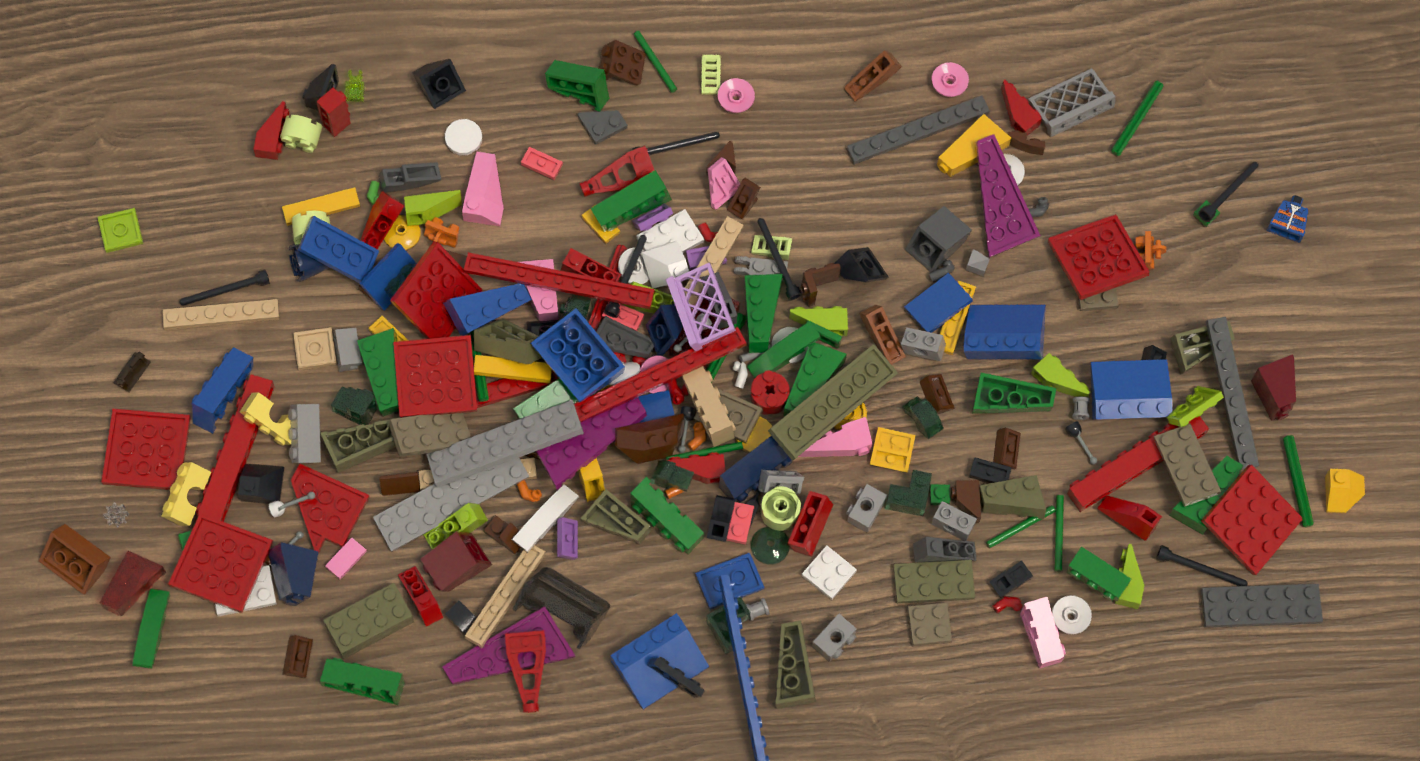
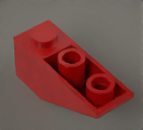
M1003 80L1001 91L1010 124L1014 130L1027 133L1028 136L1040 126L1041 115L1029 105L1028 100L1017 92L1012 83Z
M285 101L281 102L257 131L253 149L255 157L278 160L279 153L282 154L283 143L280 136L286 116H289L290 112Z
M382 191L372 206L360 241L378 249L404 205L396 198Z
M572 248L564 259L560 270L618 282L621 276L620 273Z
M709 453L707 456L701 457L700 455H690L688 458L682 459L680 457H671L669 460H666L665 465L667 470L675 473L683 472L686 477L705 484L719 483L720 475L726 471L724 454Z
M1108 495L1097 508L1144 541H1147L1162 518L1160 514L1146 505Z
M416 566L398 574L426 627L444 618L436 599Z

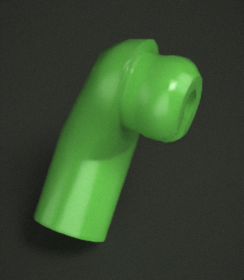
M371 181L367 193V199L372 205H374L379 197L378 189L380 183L376 181Z

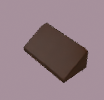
M942 374L928 375L920 381L932 415H938L954 409Z
M1006 427L997 430L994 463L1011 467L1014 470L1017 468L1020 432Z
M417 472L379 477L382 496L420 492V480Z
M298 635L289 637L283 675L306 678L313 639Z

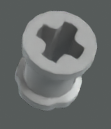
M1087 397L1073 398L1074 413L1072 418L1075 420L1089 419L1088 404L1090 399Z
M764 598L760 599L757 603L745 605L750 621H753L755 617L770 614Z

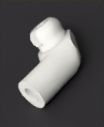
M736 361L733 370L737 371L738 375L734 386L743 389L748 376L747 368L744 362Z

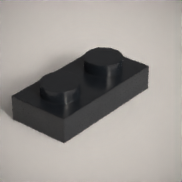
M974 457L969 477L988 483L1009 480L1012 468Z

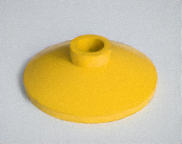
M399 215L384 241L390 248L399 243L405 250H409L420 239V226H408L406 215ZM404 228L405 230L404 232L400 233L398 232V229Z

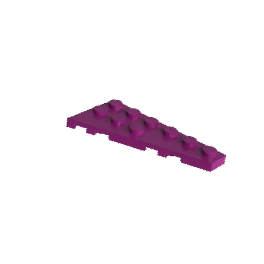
M994 134L976 142L988 258L1040 237V233Z
M639 398L633 399L580 422L583 434L535 451L556 490L562 487V483L568 478H573L580 468L586 467L602 454L609 444L613 441L615 442V428L639 423L647 416L646 410Z
M543 607L488 639L482 648L476 646L442 666L452 685L512 672L506 654L505 634L545 630L546 655L544 664L575 658V654L546 607ZM527 652L518 655V662L522 669L534 667L535 653Z

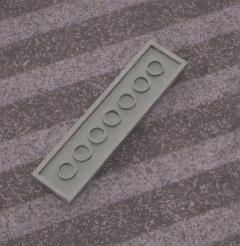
M570 400L454 443L446 449L428 453L427 458L434 482L438 488L578 436L584 432L574 402Z
M518 457L438 488L436 484H433L377 514L373 518L390 550L393 552L439 526L438 524L467 503L481 504L529 478V475Z

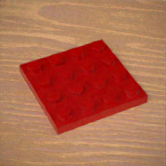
M1116 214L1048 238L1049 246L1080 300L1149 276L1150 271Z
M433 241L390 301L426 339L449 337L456 326L443 303L452 298L482 292L483 289L468 273H464V269L439 242Z
M471 335L394 342L400 418L418 415L478 412Z
M112 409L102 484L170 490L178 476L177 471L185 461L191 420L190 415Z
M1248 465L1201 522L1252 575H1257L1302 521V517L1253 465Z
M200 513L168 585L243 613L269 550L273 545V540Z

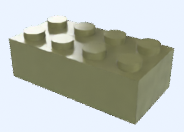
M392 583L324 619V623L343 659H346L414 623V619L395 583Z

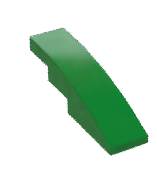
M809 321L760 355L747 368L754 379L767 370L776 372L790 363L789 360L804 352L806 347L821 339L811 321Z
M150 589L137 638L133 666L153 668L162 638L161 632L166 618L170 591Z

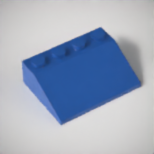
M970 305L964 336V353L966 358L1043 359L1046 305Z
M577 308L531 342V345L579 403L610 384L623 374L625 370L623 363Z
M1167 359L1090 362L1092 419L1168 417L1173 412Z
M677 613L610 655L611 663L643 710L678 688L674 683L647 665L651 658L662 657L669 662V666L682 670L685 673L684 676L689 680L709 668L689 630Z

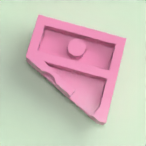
M722 157L708 168L711 207L715 210L730 199L740 185L728 162Z

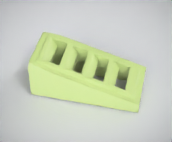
M702 55V94L718 95L720 88V55ZM706 70H716V72H706ZM705 84L716 85V87H705Z
M755 235L751 254L773 257L770 249H766L764 236ZM772 236L775 244H778L777 249L782 259L789 260L792 238ZM759 241L763 242L762 249H758ZM781 245L785 246L784 251H781Z

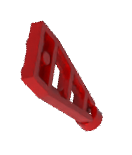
M644 145L626 152L587 181L579 183L584 197L594 193L622 190L653 172L654 167L646 146ZM626 163H630L633 166L636 174L633 180L624 181L619 178L618 170ZM612 172L616 183L603 186L601 177ZM588 184H591L593 186L592 190H590Z
M545 630L505 634L506 654L523 702V713L539 712L538 697L546 655ZM527 652L535 653L534 667L529 670L522 669L518 662V655ZM522 675H535V686L533 689H524ZM528 700L534 701V703L526 704Z

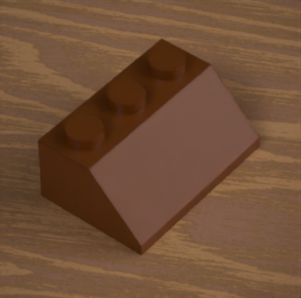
M64 524L51 532L39 562L85 595L104 573L111 557Z

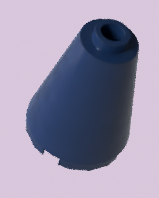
M300 244L289 246V250H292L293 255H289L294 276H299L298 282L305 281L330 268L298 251Z

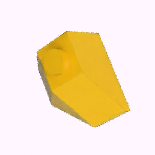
M1329 469L1325 475L1326 513H1346L1365 495L1364 476L1349 469Z

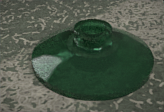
M764 527L754 534L751 540V551L758 561L769 565L777 564L783 561L789 553V539L783 531ZM773 541L774 545L768 546L767 542Z

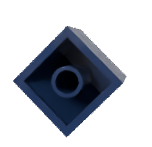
M283 542L269 550L268 555L279 600L286 601L285 604L297 606V604L311 597L319 551Z

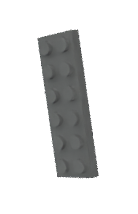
M1319 584L1210 587L1201 589L1205 628L1321 624L1323 622Z

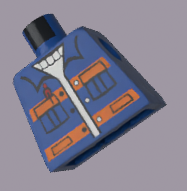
M1294 195L1291 202L1283 200L1266 231L1300 243L1305 234L1308 209L1301 206L1303 198Z

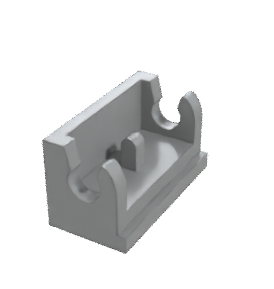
M356 328L335 330L333 339L339 372L358 369V365H362V359L357 343Z
M761 470L758 490L767 493L775 487L783 486L792 489L796 494H800L804 477L797 471Z

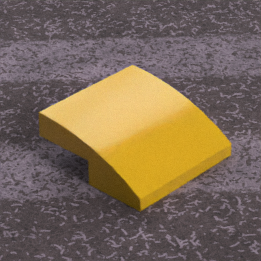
M878 427L870 465L908 473L916 435Z

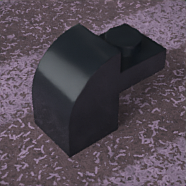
M716 495L707 538L726 542L736 499Z

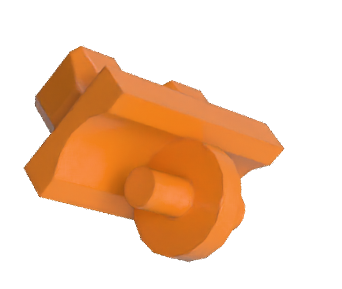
M434 217L432 221L427 220L425 223V237L445 246L456 247L459 226L450 224L447 228L443 226L442 219Z
M1145 231V236L1136 237L1137 249L1145 248V253H1139L1149 270L1154 269V254L1155 259H1161V254L1166 253V246L1161 245V240H1156L1154 245V237L1151 236V231Z

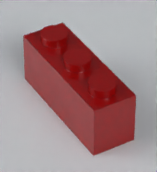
M334 87L316 101L321 124L333 137L337 136L351 124L348 111L349 106L346 102L347 97L342 91L338 92Z
M809 491L788 541L789 546L794 552L812 557L834 505L826 495Z

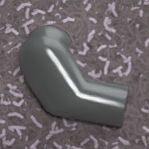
M1040 197L1036 207L1029 209L1032 218L1044 215L1049 208L1048 199Z
M951 260L944 261L942 264L943 268L929 273L932 281L939 280L947 273L950 274L954 271L955 266Z

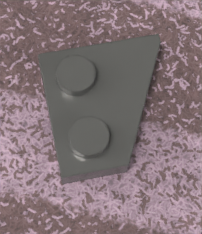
M618 110L578 113L579 120L595 145L628 128L627 123Z

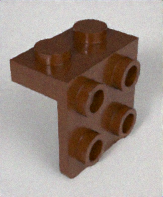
M613 40L603 46L601 50V63L598 68L604 69L606 80L614 76L633 85H639L642 79L645 53L617 40Z
M829 263L823 268H810L803 273L801 298L802 301H806L807 307L815 305L818 292L816 286L838 280L841 269L840 264Z

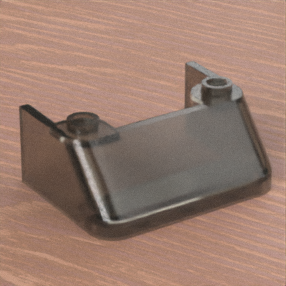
M544 567L524 584L512 610L517 611L522 605L529 611H538L546 607L548 612L574 626L573 633L580 640L577 648L581 649L596 632L606 616L610 604L554 569Z

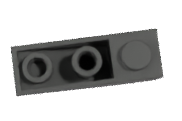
M716 272L715 276L733 325L737 324V313L719 272ZM709 275L700 277V279L707 281ZM709 286L706 296L713 298L716 292L715 288ZM715 303L712 312L719 315L722 306ZM721 319L718 329L728 327V322Z
M924 537L913 543L915 562L977 561L975 542Z

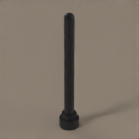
M712 132L646 149L649 155L715 140L720 137V133Z
M1252 162L1211 205L1204 206L1199 211L1200 218L1205 222H1210L1215 217L1219 206L1258 168L1259 164Z
M759 218L757 223L780 274H783L782 278L787 287L785 294L789 301L795 300L802 296V292L796 284H793L765 220Z
M645 235L639 237L620 283L628 284L647 240ZM609 302V304H606L603 312L610 317L617 318L620 313L619 303Z
M264 269L258 271V274H255L254 277L181 298L179 303L184 306L254 284L268 285L270 281L267 271Z
M1160 546L1156 557L1159 561L1171 560L1238 586L1248 585V582L1242 578L1172 553L1169 547Z

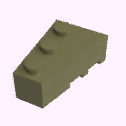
M500 319L474 330V351L524 364H531L541 359L540 354L531 345V342L539 336L505 319Z
M1227 321L1232 342L1235 338L1230 321ZM1207 326L1178 333L1170 338L1180 374L1188 371L1213 354Z
M1037 475L980 485V504L983 513L1020 515V517L1033 516L1044 519L1046 507Z
M607 489L603 491L581 517L583 523L641 544L653 530L647 522Z

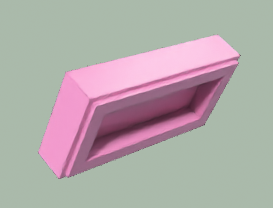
M351 538L325 567L341 580L367 550Z

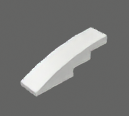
M563 485L530 518L512 540L528 553L538 540L542 539L551 527L557 524V519L565 515L579 496L566 485Z

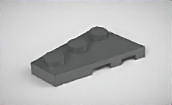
M605 316L596 331L613 352L648 359L654 348L650 337Z

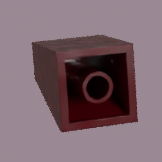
M1293 354L1258 368L1251 380L1271 421L1275 419L1282 420L1288 417L1296 402Z
M459 531L454 532L421 558L424 570L434 579L433 584L435 587L446 592L453 590L492 565L473 534Z

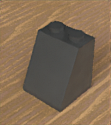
M943 206L918 226L905 250L930 272H933L967 240L972 229Z

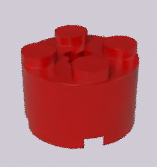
M770 370L759 374L753 380L750 399L752 404L763 409L761 414H778L784 410L789 397L790 386L787 380L779 373Z

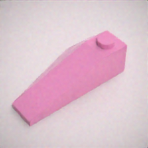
M476 152L462 210L463 221L501 226L504 208L495 154Z
M866 417L842 425L840 431H828L798 457L866 455L872 448V440Z

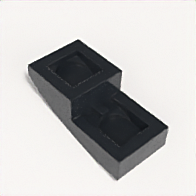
M1021 560L989 582L1002 598L1033 578V575Z
M459 600L445 613V616L460 629L464 636L477 619Z

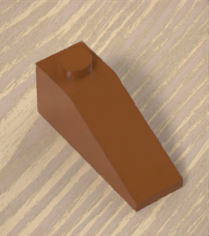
M884 50L853 78L844 89L854 101H858L891 78L902 66L891 53Z
M874 305L859 313L869 335L891 365L906 357L882 306Z

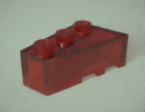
M127 551L100 601L103 609L122 616L139 600V597L144 592L149 590L160 577L166 574L164 567L131 551Z

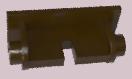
M135 352L113 383L130 392L151 361L146 359L143 353Z

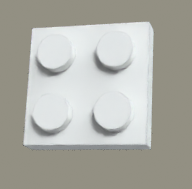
M826 545L802 573V577L830 600H833L856 573L857 569Z

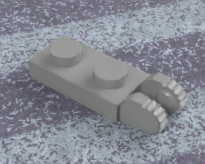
M737 256L735 258V263L750 265L749 269L744 267L734 268V273L737 275L780 274L775 260ZM783 261L784 264H785V266H786V268H787V267H788V261Z

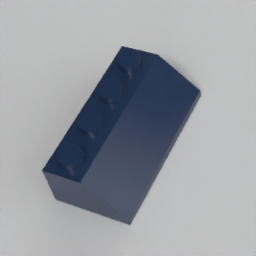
M770 436L720 475L719 488L727 497L736 499L735 502L739 501L741 503L749 496V492L758 490L761 470H779L781 467L786 468L793 461L777 441Z

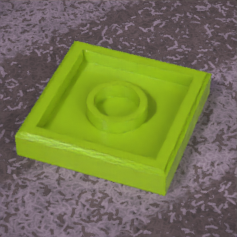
M135 208L98 216L106 253L143 244Z

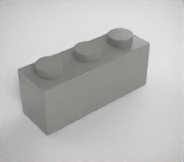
M319 404L290 405L288 411V418L291 420V428L289 429V439L291 440L289 457L292 459V463L321 462Z

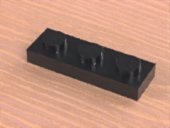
M657 657L649 660L647 664L649 667L692 697L696 698L703 695L705 690L700 687L701 684L694 679L689 680L684 676L685 673L682 670L669 666V662L666 659Z

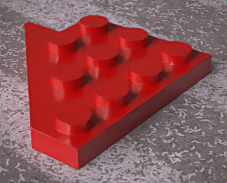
M299 464L291 478V482L297 499L308 495L309 492L315 493L314 499L299 502L314 550L320 552L325 540L343 547L370 496L305 465Z

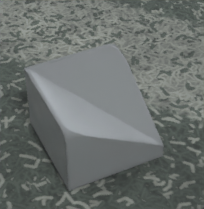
M972 250L966 270L984 276L990 259L978 251Z

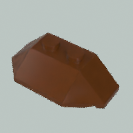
M684 414L615 428V446L637 464L671 456L683 435Z

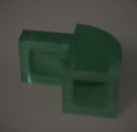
M917 396L902 406L903 411L914 419L918 431L929 439L944 429L937 412L927 399L924 398L922 400Z
M660 460L651 477V484L665 489H669L672 486L687 492L694 472L678 467L674 462Z

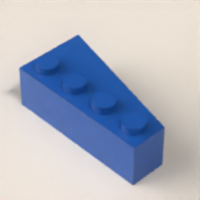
M515 284L452 298L443 304L460 335L465 336L532 299L524 284Z
M234 347L229 353L227 352L224 355L221 365L215 367L210 380L204 382L200 394H196L192 399L193 424L212 434L216 429L215 422L218 418L222 420L227 403L233 402L237 393V387H242L253 369L252 356Z

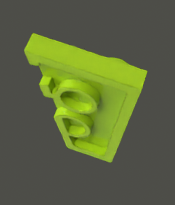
M1196 386L1194 388L1195 393L1185 398V404L1178 405L1167 417L1169 424L1179 427L1188 425L1189 421L1201 416L1205 410L1215 406L1218 401L1223 399L1222 392Z

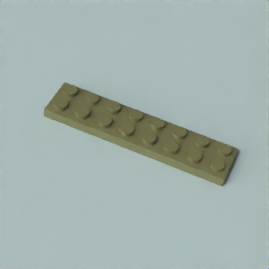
M873 344L770 428L768 432L793 461L897 375L898 372Z

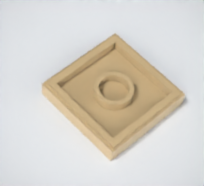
M332 327L293 333L298 370L337 365Z

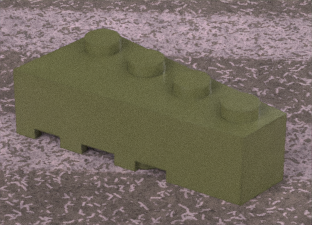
M391 419L374 422V424L357 425L354 428H341L332 432H320L323 443L337 472L340 473L396 448L389 426Z
M800 620L781 624L775 705L777 709L816 702L802 622Z

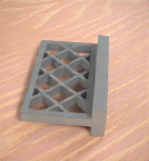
M1091 68L1029 98L1028 102L1033 109L1040 113L1042 122L1047 128V133L1050 137H1053L1115 107L1116 96L1112 91H1108ZM1090 75L1094 79L1093 84L1083 82L1084 78ZM1072 84L1079 86L1078 91L1067 90L1068 86ZM1081 87L1091 88L1090 95L1080 93ZM1094 89L1102 91L1104 95L1100 97L1094 96ZM1055 92L1063 93L1062 99L1051 96ZM1065 94L1076 96L1075 101L1064 100ZM1078 97L1088 99V103H1077ZM1044 100L1047 101L1046 106L1043 107L1038 106L1036 104V101ZM1049 102L1060 104L1058 110L1048 108ZM1062 105L1071 106L1072 110L1069 112L1061 111ZM1046 112L1057 114L1056 118L1048 121L1045 117Z

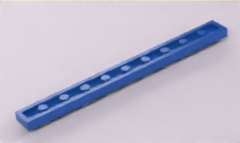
M729 574L722 575L718 579L755 761H770L768 755L765 756L764 752L766 740L764 735L761 736L760 728H762L761 717L757 716L756 713L758 701L757 697L753 696L752 693L754 681L753 677H749L748 673L750 661L748 657H745L744 653L746 641L744 637H741L740 633L742 621L740 617L737 618L738 602L736 598H733L732 593L734 582L732 578L729 579Z

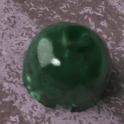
M573 294L567 299L566 303L562 302L559 313L563 314L564 318L577 308L586 319L591 298Z

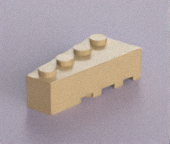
M702 366L683 375V382L713 447L734 439L733 431H736L735 425L727 416L729 413L725 404H721L719 400L721 396L717 387H713L711 383L713 378L709 370L705 371Z

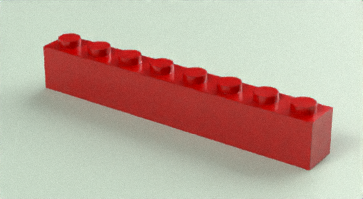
M252 374L249 380H245L243 396L238 398L236 404L237 412L230 419V430L225 433L223 438L224 446L217 453L216 460L218 462L216 467L211 469V480L209 485H206L203 490L204 498L202 503H199L197 506V516L201 513L217 520L225 521L242 471L259 430L258 425L255 423L251 424L243 418L244 415L240 413V410L251 393L259 392L270 400L275 388L272 380Z
M1200 416L1189 421L1197 439L1206 435L1209 428ZM1168 423L1160 433L1155 431L1148 437L1147 441L1137 442L1129 452L1126 450L1121 452L1116 460L1112 462L1108 460L1101 465L1100 470H1092L1085 475L1086 478L1082 481L1078 479L1071 483L1067 495L1079 512L1084 511L1163 462L1154 441V436L1179 428V426Z

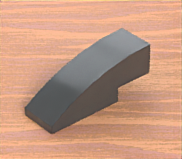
M438 162L402 165L401 168L382 169L379 174L382 191L386 193L413 189L441 181V174Z

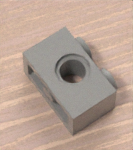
M906 327L901 346L904 354L941 362L946 343L943 335Z
M867 484L864 489L860 488L855 497L858 499L856 504H851L846 513L848 515L847 522L868 533L887 498L885 493ZM866 504L870 507V510L864 511L860 506Z
M942 501L931 524L963 541H967L977 519Z
M838 614L813 641L812 647L829 662L833 658L836 660L843 653L842 648L846 644L850 645L856 639L857 629L843 616ZM834 635L839 636L841 641L834 643L831 637Z

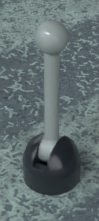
M682 406L680 414H684L685 421L681 446L678 448L680 453L686 451L685 440L688 422L692 421L696 415V409L688 406Z
M1078 421L1070 424L1065 428L1067 434L1071 437H1077L1089 456L1090 463L1095 465L1097 458L1092 456L1080 436L1082 432L1081 425Z

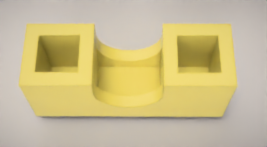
M259 392L251 393L240 410V413L244 415L243 418L251 424L255 423L258 425L259 430L264 434L272 435L276 443L282 446L291 445V440L289 439L291 420H289L288 415H282L278 422H273L270 419L269 411L274 403Z
M192 462L182 463L177 471L176 481L170 488V496L163 506L161 517L180 526H190L197 508L188 502L187 493L191 488L194 490H204L211 472Z

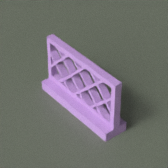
M710 263L676 278L671 276L666 279L689 344L695 351L703 349L702 346L736 331ZM708 270L710 275L707 281L699 279L701 272ZM688 278L692 279L693 282L690 288H684L681 281ZM697 282L705 284L701 294L693 291ZM709 286L716 290L713 298L705 296ZM691 294L699 296L695 306L688 302ZM703 298L711 301L707 310L699 308ZM715 303L722 306L719 315L711 312ZM697 311L705 313L702 322L695 321L694 317ZM709 315L717 317L713 327L705 324ZM721 319L728 322L729 328L724 330L717 329ZM703 328L710 329L709 337L702 339L701 332Z

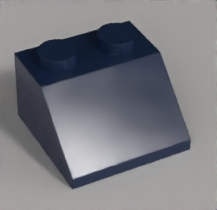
M675 304L661 305L646 324L657 356H663L683 328Z

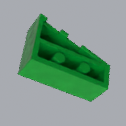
M554 60L545 73L549 89L568 98L571 95L579 99V103L584 105L588 103L599 112L609 100L604 69Z
M1082 546L1069 564L1066 572L1085 583L1091 589L1103 593V596L1110 601H1118L1131 581L1130 577Z

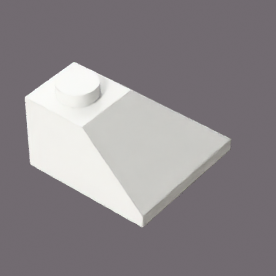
M677 241L641 252L652 288L668 285L667 278L671 276L676 278L689 272L686 259Z

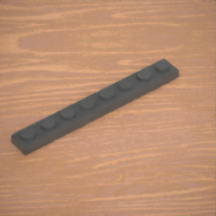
M979 96L848 145L847 151L855 165L980 118L983 114L988 115L990 110L983 96Z
M1226 317L1209 319L1206 321L1219 384L1224 397L1223 401L1236 460L1244 465L1241 470H1244L1248 465L1258 467L1259 462Z

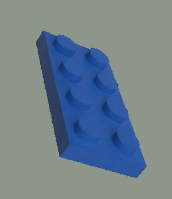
M316 216L310 218L298 251L358 283L372 270L379 250Z

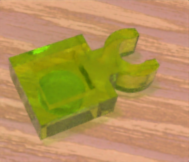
M349 69L348 76L350 81H345L346 101H364L365 84L364 81H361L363 78L362 70H359L357 76H353L352 69Z

